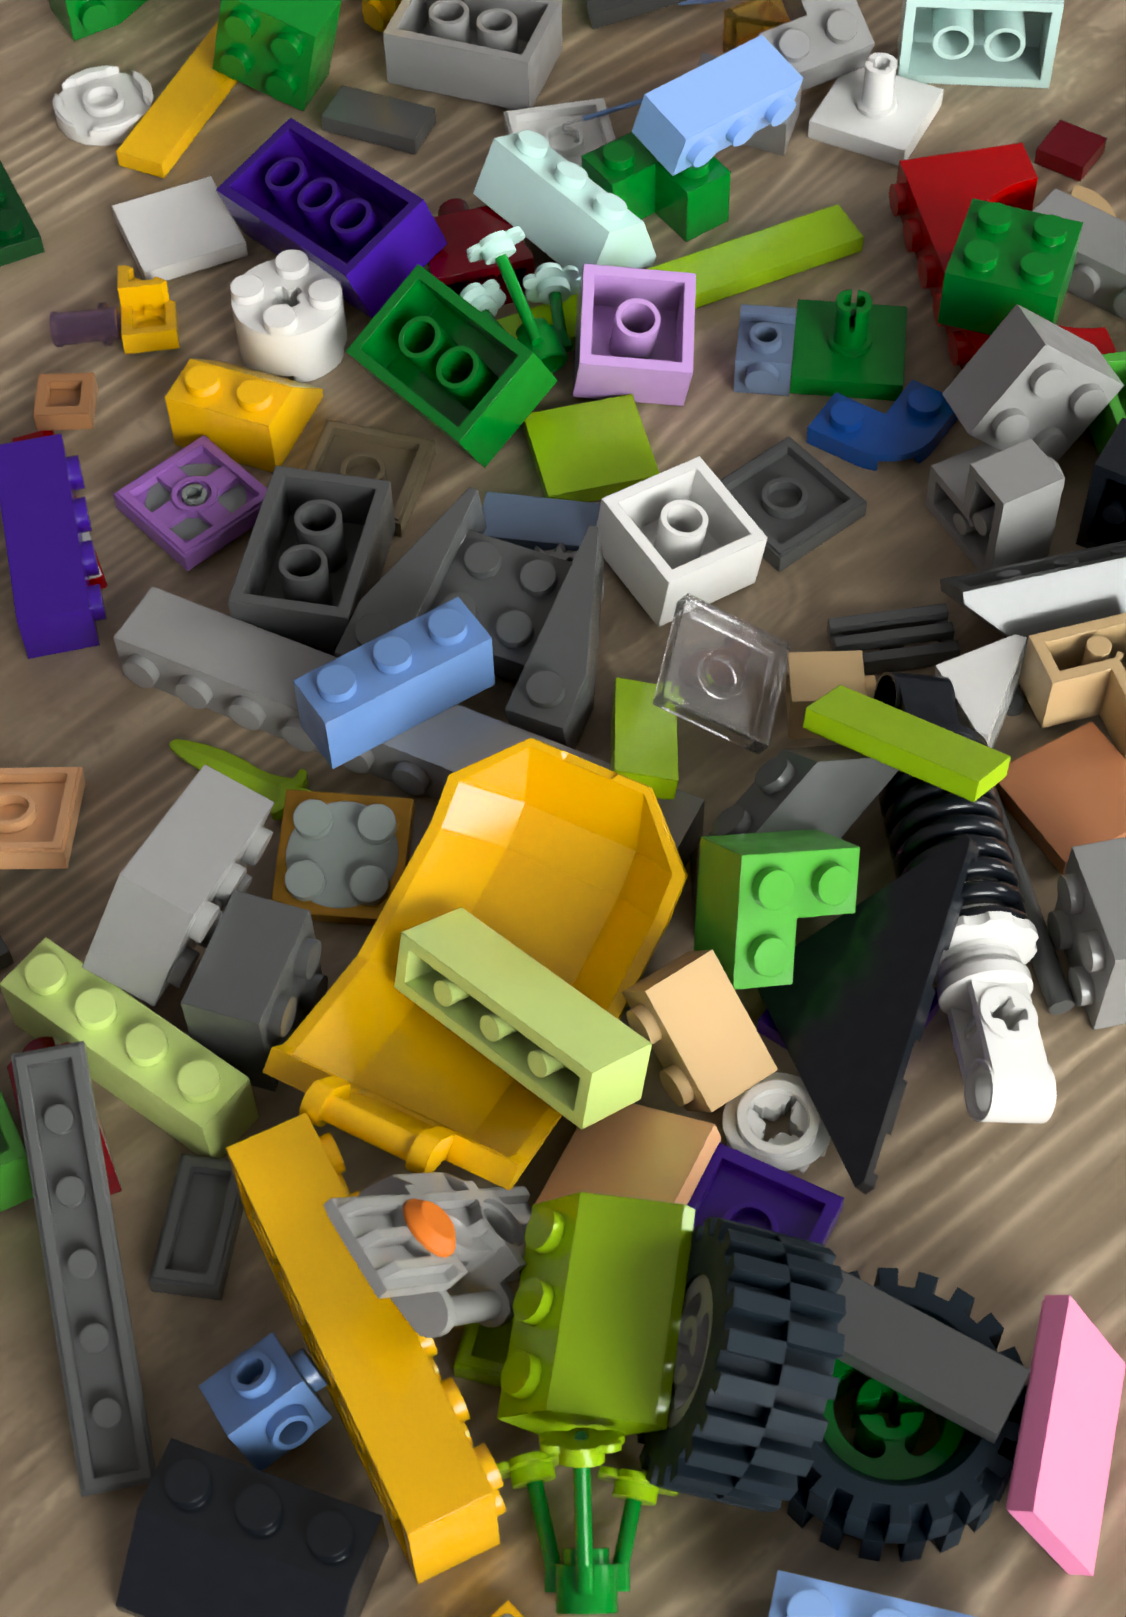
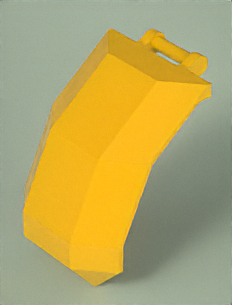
M535 738L526 739L449 774L429 827L358 955L288 1040L282 1045L271 1048L263 1073L305 1093L299 1109V1115L306 1112L313 1125L323 1127L328 1123L405 1160V1168L410 1172L432 1173L442 1161L446 1160L508 1191L511 1190L562 1115L394 988L401 932L462 907L620 1020L628 1005L622 992L640 981L669 925L688 877L652 787Z

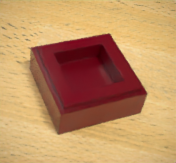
M1060 119L1036 148L1034 163L1081 182L1104 153L1107 138Z

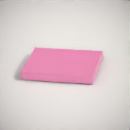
M1045 1295L1044 1300H1042L1006 1509L1067 1574L1093 1576L1126 1364L1070 1295Z

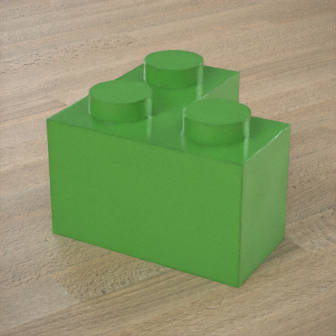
M818 829L702 836L700 841L694 951L713 949L735 990L792 984L797 918L855 913L860 847Z

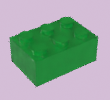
M419 264L346 350L376 381L484 468L558 381L534 352Z

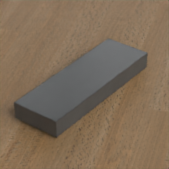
M841 1269L843 1282L836 1294L846 1296V1315L838 1323V1333L845 1334L843 1356L837 1359L994 1444L1031 1370Z

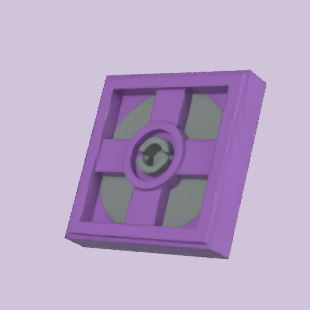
M203 435L115 492L113 496L116 508L184 569L189 571L254 527L267 488Z

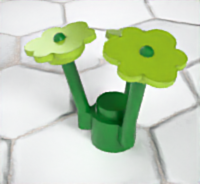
M589 1427L572 1428L569 1431H547L539 1434L540 1451L527 1452L515 1456L509 1461L496 1464L501 1478H511L514 1489L527 1488L544 1561L545 1592H556L557 1614L618 1613V1592L630 1591V1560L641 1506H656L658 1494L678 1496V1492L651 1485L646 1479L647 1473L642 1470L600 1466L597 1478L613 1483L612 1496L624 1500L625 1504L613 1562L609 1563V1547H593L591 1467L604 1464L605 1453H614L622 1450L621 1445L625 1443V1433L621 1431L596 1430ZM558 1465L573 1468L575 1548H563V1564L561 1563L543 1484L556 1478L554 1466Z

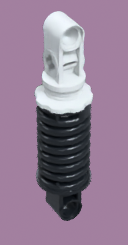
M888 671L880 676L876 684L874 699L988 746L985 738L980 733L960 725L955 705L954 687L948 677ZM899 770L878 794L886 836L889 840L891 858L894 861L896 879L965 833L976 842L980 849L976 862L970 863L960 895L964 902L950 947L947 951L943 949L933 981L938 984L936 994L939 1006L948 1015L953 1037V1048L958 1058L964 1083V1099L968 1114L976 1122L1043 1124L1050 1119L1054 1111L1056 1081L1045 1054L1038 1026L1037 1012L1030 996L1033 991V981L1030 970L1025 965L1038 951L1036 941L1039 937L1035 925L1028 917L1024 894L1019 890V874L1014 868V855L1008 846L1007 829L1003 826V814L998 806L996 788L992 787L978 800L971 802Z

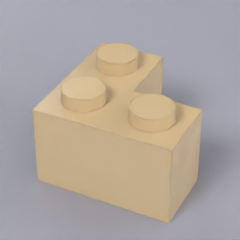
M1126 613L1029 635L1019 676V684L1041 729L1100 715L1116 749L1126 759Z

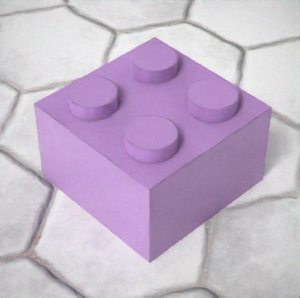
M584 264L577 297L573 397L607 399L632 394L635 402L684 406L693 375L696 273Z

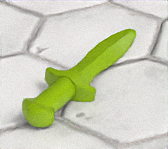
M174 739L169 744L170 749L177 756L196 769L201 770L205 764L273 801L274 804L270 811L273 820L283 818L286 789L311 791L307 789L308 774L305 769H300L293 778L282 777L263 771L236 755L210 745L182 739Z

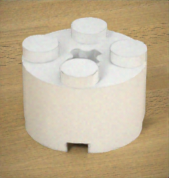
M295 249L285 250L279 253L276 259L261 263L232 281L230 289L240 356L247 368L272 375L293 376L294 381L303 383L313 381L328 374L340 364L345 354L344 346L347 341L342 287L338 280L314 262L308 260L306 253Z

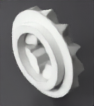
M774 1072L727 1102L724 1107L722 1126L728 1147L782 1171L799 1170L803 1174L810 1164L820 1156L825 1157L831 1137L801 1077ZM789 1108H791L789 1131L793 1135L790 1136L780 1132L774 1139L770 1138L768 1142L764 1141L766 1123L763 1121V1118L774 1122L780 1115L785 1116Z

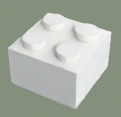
M700 456L602 498L596 525L599 529L603 558L658 627L755 583L768 539Z

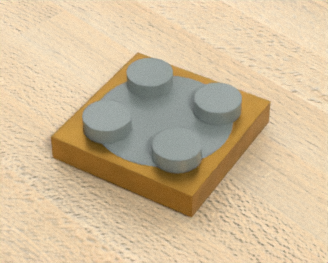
M286 789L271 900L310 910L312 921L374 926L409 863L415 815L414 799Z

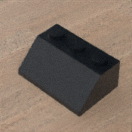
M171 1438L137 1508L116 1607L118 1610L135 1617H360L389 1548L383 1516Z

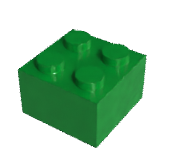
M220 0L213 69L278 101L304 111L329 75L342 0Z
M973 198L945 271L937 323L991 335L1016 304L1056 324L1073 274L1083 222Z

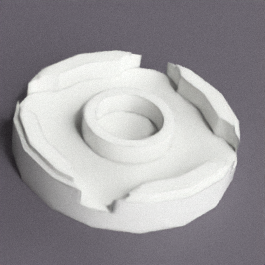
M109 65L87 68L71 75L62 83L63 91L59 95L55 93L53 98L58 128L69 139L84 145L94 146L123 143L155 102L151 83L141 73L131 70V75L120 73L119 67Z

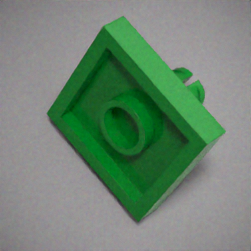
M852 289L841 291L837 295L836 302L798 299L790 394L832 397L837 392L848 398L896 401L903 392L907 306L872 304V297L863 290H858L856 303H851Z

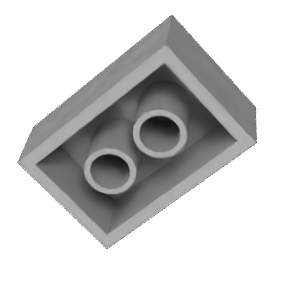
M402 0L383 32L387 82L410 87L415 90H425L463 100L501 106L511 110L532 108L562 52L561 0Z
M204 764L119 874L82 968L152 1006L157 1003L169 984L180 989L190 975L200 955L194 948L197 944L207 948L223 914L221 910L224 906H227L233 891L246 893L253 877L246 874L247 868L245 867L247 864L253 867L257 864L272 837L273 832L266 829L264 824L274 802Z

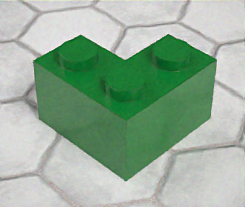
M632 132L581 156V167L587 172L588 178L606 192L620 197L626 203L627 209L641 220L654 213L657 214L685 242L728 221L731 171L714 156L701 167L691 166L672 176Z

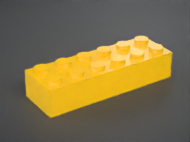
M305 1112L226 1147L243 1211L311 1357L328 1383L325 1387L417 1584L425 1582L499 1545L500 1535L497 1517L506 1513L503 1499L498 1490L503 1487V1481L485 1443L472 1448L473 1441L465 1421L470 1419L468 1409L453 1378L449 1377L441 1380L440 1373L433 1359V1356L438 1354L433 1338H425L419 1335L391 1298H377L331 1223L323 1206L331 1198L354 1197L360 1194L359 1190L351 1194L342 1175V1173L346 1172V1167L331 1133L327 1132L318 1136Z

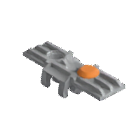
M446 1172L395 1174L369 1186L358 1196L331 1198L323 1205L331 1223L377 1298H391L419 1335L425 1338L441 1337L449 1333L454 1326L479 1323L487 1328L500 1327L509 1323L514 1317L513 1301L515 1296L507 1282L520 1280L521 1270L527 1265L523 1258L526 1246L525 1230L531 1216V1208L527 1203L530 1194L525 1186H513L509 1191L502 1187L478 1188L473 1180L465 1181ZM451 1288L456 1295L450 1296L447 1290Z

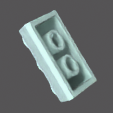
M903 0L898 36L897 75L921 83L1049 88L1064 0Z
M523 130L493 139L473 194L513 227L519 226L531 242L562 267L568 265L576 266L581 277L584 264L639 269L654 264L657 256L644 222L627 209L626 203L620 197L606 192L588 178L585 169L578 164L567 161L552 149L544 136L534 131Z

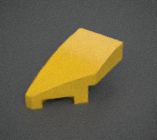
M127 265L117 266V289L121 304V337L125 354L180 348L176 302L169 298L167 281L159 277L141 280L135 278L132 267Z

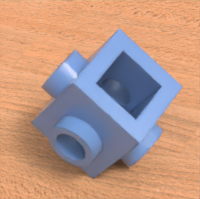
M273 1332L251 1348L240 1353L236 1359L199 1385L201 1392L228 1438L254 1468L263 1471L291 1449L302 1445L311 1434L333 1419L317 1393L328 1385L320 1370L303 1348L291 1355Z

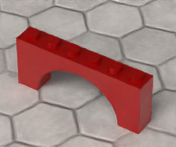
M1023 143L899 160L897 182L891 184L889 188V202L892 214L901 217L906 249L908 252H915L918 260V276L921 287L930 290L933 298L935 322L938 327L945 328L948 335L950 360L954 366L960 365L961 370L991 335L937 323L945 271L973 198L1032 211L1038 176ZM1058 325L1095 345L1101 354L1117 352L1106 327L1075 328Z

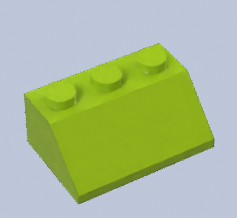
M578 1192L532 1205L531 1216L525 1230L526 1246L523 1259L527 1265L521 1270L519 1288L513 1301L514 1318L507 1359L501 1373L502 1389L497 1419L536 1435L547 1431H569L572 1428L589 1427L596 1430H618L625 1433V1436L667 1429L696 1209L685 1204Z

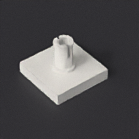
M874 53L868 57V61H866L863 68L837 78L809 121L808 138L899 166V160H906L910 157L941 107L943 89L896 75L897 59L888 53Z

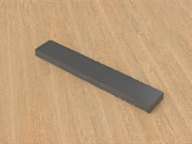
M84 1041L11 1054L81 1497L150 1483L156 1470L86 1045Z

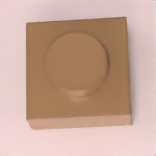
M94 372L38 374L33 418L37 431L93 429L98 393Z

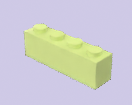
M461 907L401 932L394 988L581 1130L641 1100L652 1043Z
M47 937L0 982V988L15 1025L35 1039L48 1036L57 1038L61 1043L84 1041L91 1079L197 1155L222 1158L227 1153L226 1147L235 1144L259 1118L249 1077L119 987L82 968L83 962Z

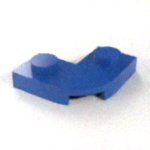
M912 379L885 414L835 392L807 427L806 443L856 466L877 471L878 461L895 462L914 457L918 464L932 454L958 418L942 395L943 392Z

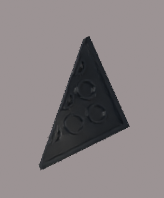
M967 833L856 905L855 913L841 915L797 944L794 953L792 984L757 988L855 1188L864 1194L875 1188L878 1175L874 1171L886 1133L889 1135L892 1133L907 1085L903 1078L914 1042H920L936 992L932 987L943 949L947 951L950 947L964 902L960 895L970 863L976 862L980 850L976 842Z

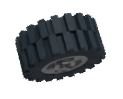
M709 1217L705 1219L704 1226L697 1225L693 1230L667 1429L637 1434V1443L644 1444L639 1456L641 1468L648 1470L646 1479L651 1485L764 1513L766 1511L775 1512L781 1509V1500L790 1501L798 1491L797 1475L806 1477L814 1462L811 1451L814 1441L822 1442L829 1422L823 1414L827 1399L835 1400L839 1378L833 1377L835 1359L842 1357L844 1351L845 1334L838 1333V1323L846 1315V1296L836 1294L843 1282L841 1267L833 1265L836 1255L830 1248L824 1247V1244L719 1217Z

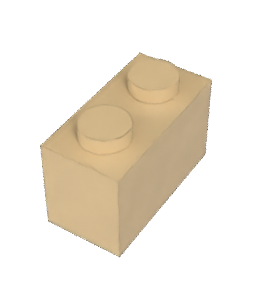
M713 949L688 951L622 992L631 1008L626 1012L631 1029L652 1043V1048L664 1068L659 1072V1076L665 1091L678 1106H684L687 1111L712 1113L778 1070Z

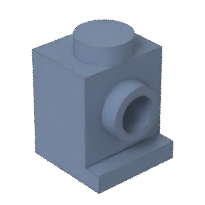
M741 304L735 358L734 392L789 396L797 308Z

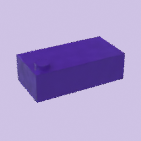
M291 117L216 189L243 233L276 255L285 250L292 249L306 253L308 260L314 262L340 282L343 300L370 318H373L418 264L424 267L447 244L424 199Z

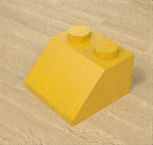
M190 358L165 396L174 443L177 446L186 447L205 435L235 462L273 473L275 465L282 466L322 400L323 389L224 361Z

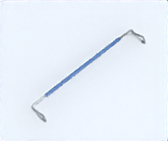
M643 98L625 104H621L612 108H608L602 111H598L589 115L582 116V118L566 122L562 125L563 132H575L577 140H574L573 142L579 143L580 137L578 130L566 129L565 126L580 121H587L590 119H594L603 115H607L616 111H620L629 107L639 105L642 103Z

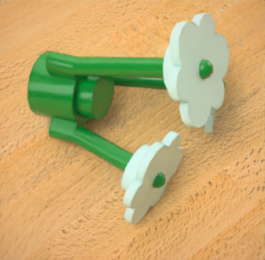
M517 226L506 231L502 230L489 234L481 239L479 243L466 250L468 261L476 262L483 259L486 265L497 263L523 323L516 330L517 340L534 352L553 374L568 361L567 352L573 349L566 331L562 303L568 300L571 295L578 294L581 277L579 276L578 268L573 265L561 267V265L553 262L541 264L536 268L535 274H528L523 278V286L526 288L524 296L508 259L516 252L514 245L525 239L526 236L523 230ZM490 279L484 282L483 285L475 282L466 286L460 293V296L504 329L495 318L498 309L501 308L506 300V295L502 289H499L497 281ZM527 300L533 303L543 302L544 304H549L553 325L548 324L544 318H534Z

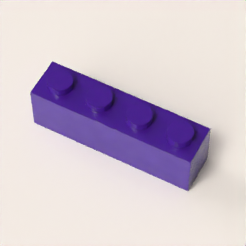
M62 434L0 444V506L16 620L28 659L99 646L96 621L107 619L100 584L90 586L89 582L90 576L99 575V567L93 541H83L82 533L92 531L86 498H76L75 491L85 489L82 468L78 455L67 457Z

